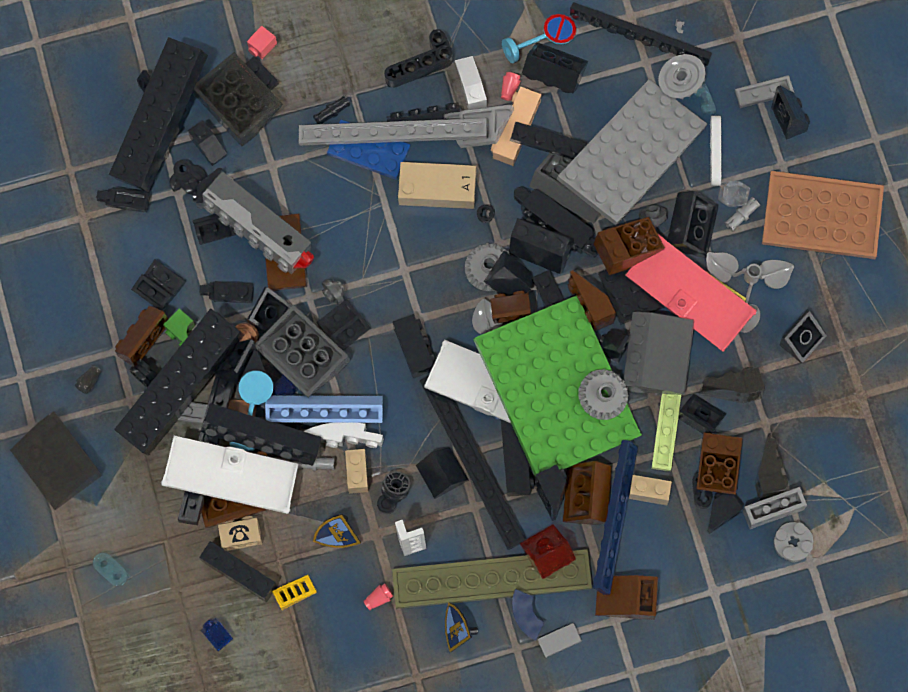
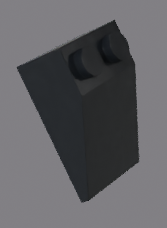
M781 85L777 86L771 108L787 140L807 132L810 120L807 114L803 113L801 109L802 103L799 98H796L794 92Z

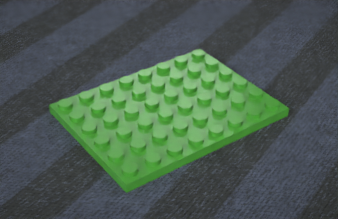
M577 296L473 339L534 475L556 464L559 469L563 468L564 470L621 445L622 440L631 441L641 436L628 405L625 406L618 416L608 420H600L586 413L580 404L578 392L582 380L593 371L612 370ZM602 389V396L608 398V392Z

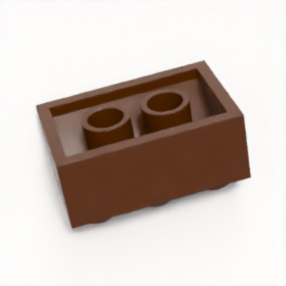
M152 306L141 311L138 316L139 320L135 325L132 324L128 328L126 337L119 340L115 346L117 356L134 367L139 359L143 360L165 331L164 324L168 321L165 312Z
M592 461L578 463L567 468L563 522L588 525L605 524L608 514L611 466Z

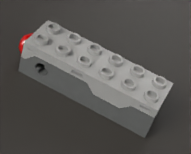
M221 172L203 193L204 208L210 214H217L220 217L219 220L224 225H231L234 228L233 231L242 238L244 236L249 240L248 243L257 250L259 248L264 252L263 255L269 261L274 260L277 262V266L283 272L287 273L288 271L292 274L297 268H307L314 260V255L310 253L311 242L224 172Z

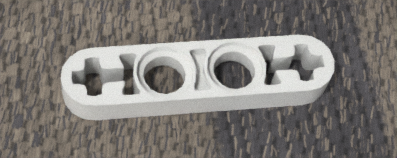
M711 116L710 120L711 186H721V116Z

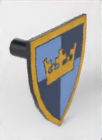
M343 514L325 520L316 530L313 542L333 548H345L361 544V541L347 522L348 517Z
M448 602L445 617V634L449 651L453 652L472 638L471 635H477L478 628L469 627L460 609Z

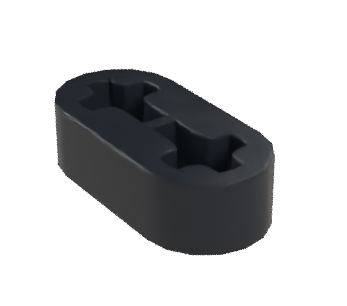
M697 472L692 479L694 503L699 509H706L712 502V492L697 490ZM701 492H704L706 499L708 498L705 504L698 501L701 497Z

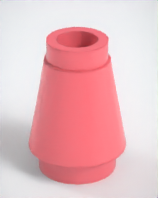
M506 72L502 82V99L512 101L513 95L521 82L520 75Z
M384 583L382 586L379 585L363 602L369 610H372L391 601L394 595Z

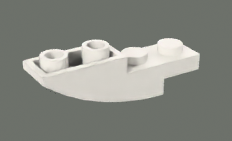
M328 423L304 431L322 437L321 443H326V446L331 448L343 447L344 439L350 444L365 443L370 448L382 447L383 435L366 432V425L363 423Z

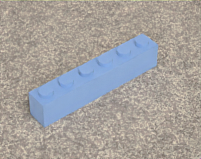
M271 395L265 404L266 420L271 422L382 423L383 396H310L308 398L307 396Z

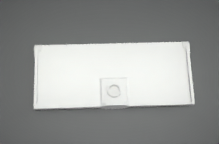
M444 340L424 388L468 405L486 415L495 416L511 423L480 354Z
M174 436L161 484L165 487L288 514L290 512V501L298 463L249 453L244 449L235 447H222Z

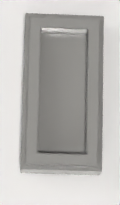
M574 623L537 639L545 658L582 642Z

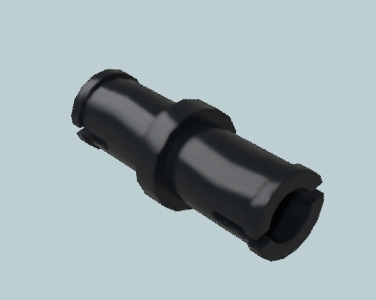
M343 95L334 103L327 104L326 108L314 115L313 118L317 124H323L331 117L335 118L338 116L337 113L350 106V102Z

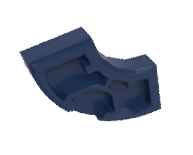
M515 588L512 597L514 618L520 629L527 636L537 640L544 622L537 618L533 612V596Z

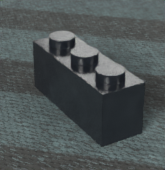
M412 314L393 321V328L412 377L416 378L430 373L436 360L434 354H429L427 347H430L427 336H422L420 330L423 329L420 319H416L415 315Z

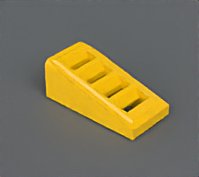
M308 575L272 591L281 610L317 593ZM302 583H306L309 589L308 592H305ZM296 586H299L302 592L301 595H298L295 589ZM288 590H292L295 598L291 599ZM284 593L288 601L284 602L280 594Z

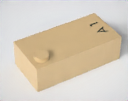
M401 162L398 192L399 205L474 209L476 166Z

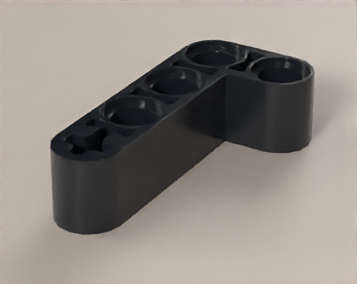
M439 29L433 30L429 35L431 50L388 66L384 72L387 86L395 88L451 66L453 63V51L445 33ZM439 38L442 41L435 43L433 40ZM443 54L449 55L446 59H442L440 56ZM425 61H430V62H432V64H430V65H428V66H427V65H424L423 63H424ZM410 67L415 69L413 72L406 71Z

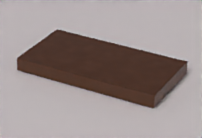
M299 214L279 216L301 234ZM265 257L268 288L270 290L277 291L307 287L305 268H297L292 274L288 271L285 273L277 266V262L274 260L269 261Z

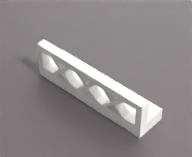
M403 520L395 522L398 540L404 556L426 549L422 528L407 533Z

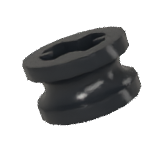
M481 205L477 209L479 221L489 223L493 220L494 211L491 206ZM483 210H486V212H487V211H490V212L488 213V214H489V217H487V218H485V216L481 217L482 211H483Z

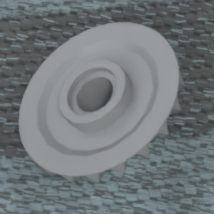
M683 54L675 56L662 67L658 78L659 86L668 97H672L675 100L677 98L683 100L684 97H690L693 93L697 94V90L702 88V83L705 82V67L701 60L693 55Z
M486 243L485 245H479L468 254L465 261V274L474 287L483 291H494L483 282L491 269L486 268L484 265L486 263L495 264L503 251L508 252L502 246Z
M605 369L589 373L582 380L578 392L582 408L590 416L600 420H608L618 416L627 405L629 395L624 380L618 374L613 373V371ZM602 389L608 392V398L602 396Z

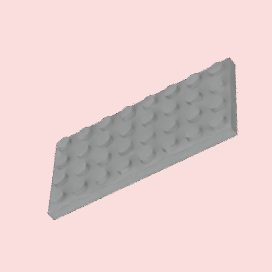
M648 80L558 175L557 180L614 225H617L706 128L707 123L672 97H668L659 86Z

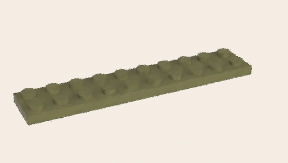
M588 549L392 569L396 609L448 604V602L461 603L511 598L515 588L530 595L592 589Z

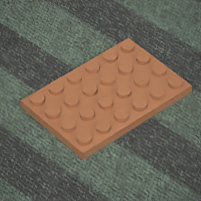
M771 171L762 244L876 259L884 185Z

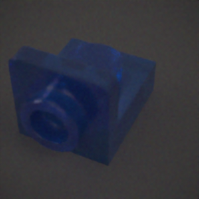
M281 374L282 377L273 383L272 396H292L297 392L296 387Z
M216 618L206 621L200 630L218 652L233 640Z

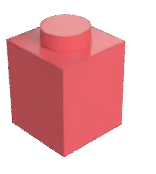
M261 26L247 41L248 51L253 56H259L263 60L277 44L276 37Z

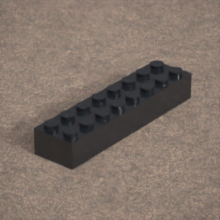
M168 37L110 170V176L146 192L150 191L208 57L201 49Z
M210 308L114 430L143 454L149 456L245 334Z

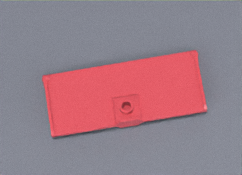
M658 234L665 249L631 267L626 277L677 317L694 320L693 329L724 352L747 322L756 315L757 310L748 305Z

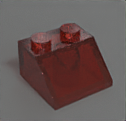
M554 524L520 543L527 558L542 579L551 576L554 572L576 560L568 541Z

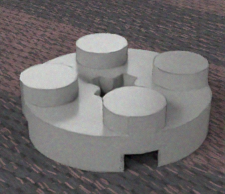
M790 522L779 528L773 543L776 553L781 558L790 562H799L809 555L813 549L814 540L812 533L803 523ZM791 537L798 539L797 547H794L793 544L789 545L788 542L791 540Z

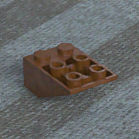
M649 217L597 233L593 243L609 275L627 270L665 249Z
M573 270L570 271L569 284H567L568 289L572 295L575 294L594 332L614 324L616 312L608 296Z
M703 433L697 490L736 495L742 438Z
M640 575L613 576L610 595H603L597 591L595 616L655 620L658 577Z

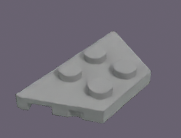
M511 104L463 110L461 112L443 114L445 120L486 118L487 139H462L456 141L460 148L497 144L514 111V107Z

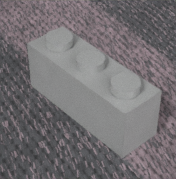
M800 487L745 506L743 514L749 529H753L803 511L807 504Z

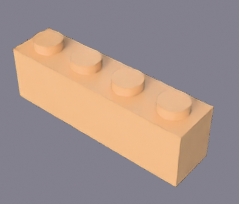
M520 87L518 92L515 91L511 101L513 102L514 111L497 144H492L491 147L493 159L514 166L522 148L521 144L510 141L514 124L519 122L531 126L541 103V94Z

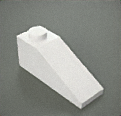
M473 56L455 60L468 110L487 108V99Z

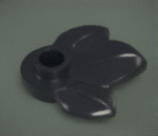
M179 160L174 164V174L170 178V187L173 192L182 188L186 193L193 195V192L197 191L198 181L204 180L207 175L200 166L191 165L186 160ZM185 166L186 171L180 172L179 167Z

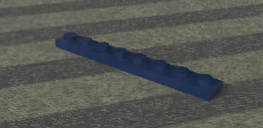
M622 440L619 449V458L611 489L612 494L608 504L607 519L604 524L605 530L601 541L600 555L597 560V571L593 581V588L603 595H610L637 456L638 447L629 440Z

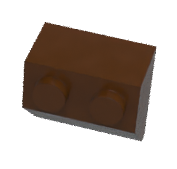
M524 291L514 292L512 296L497 294L494 295V298L490 299L494 324L516 321L532 314L529 294H525Z

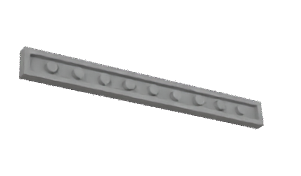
M486 118L299 125L300 146L487 139Z

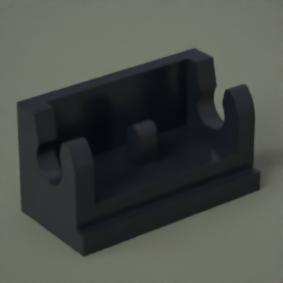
M217 214L193 220L200 245L235 236L234 228L231 225H224L219 220L220 217Z

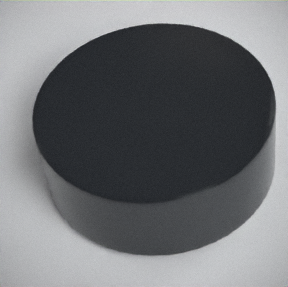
M382 495L377 501V507L381 513L391 514L396 510L397 503L390 502V499H385Z

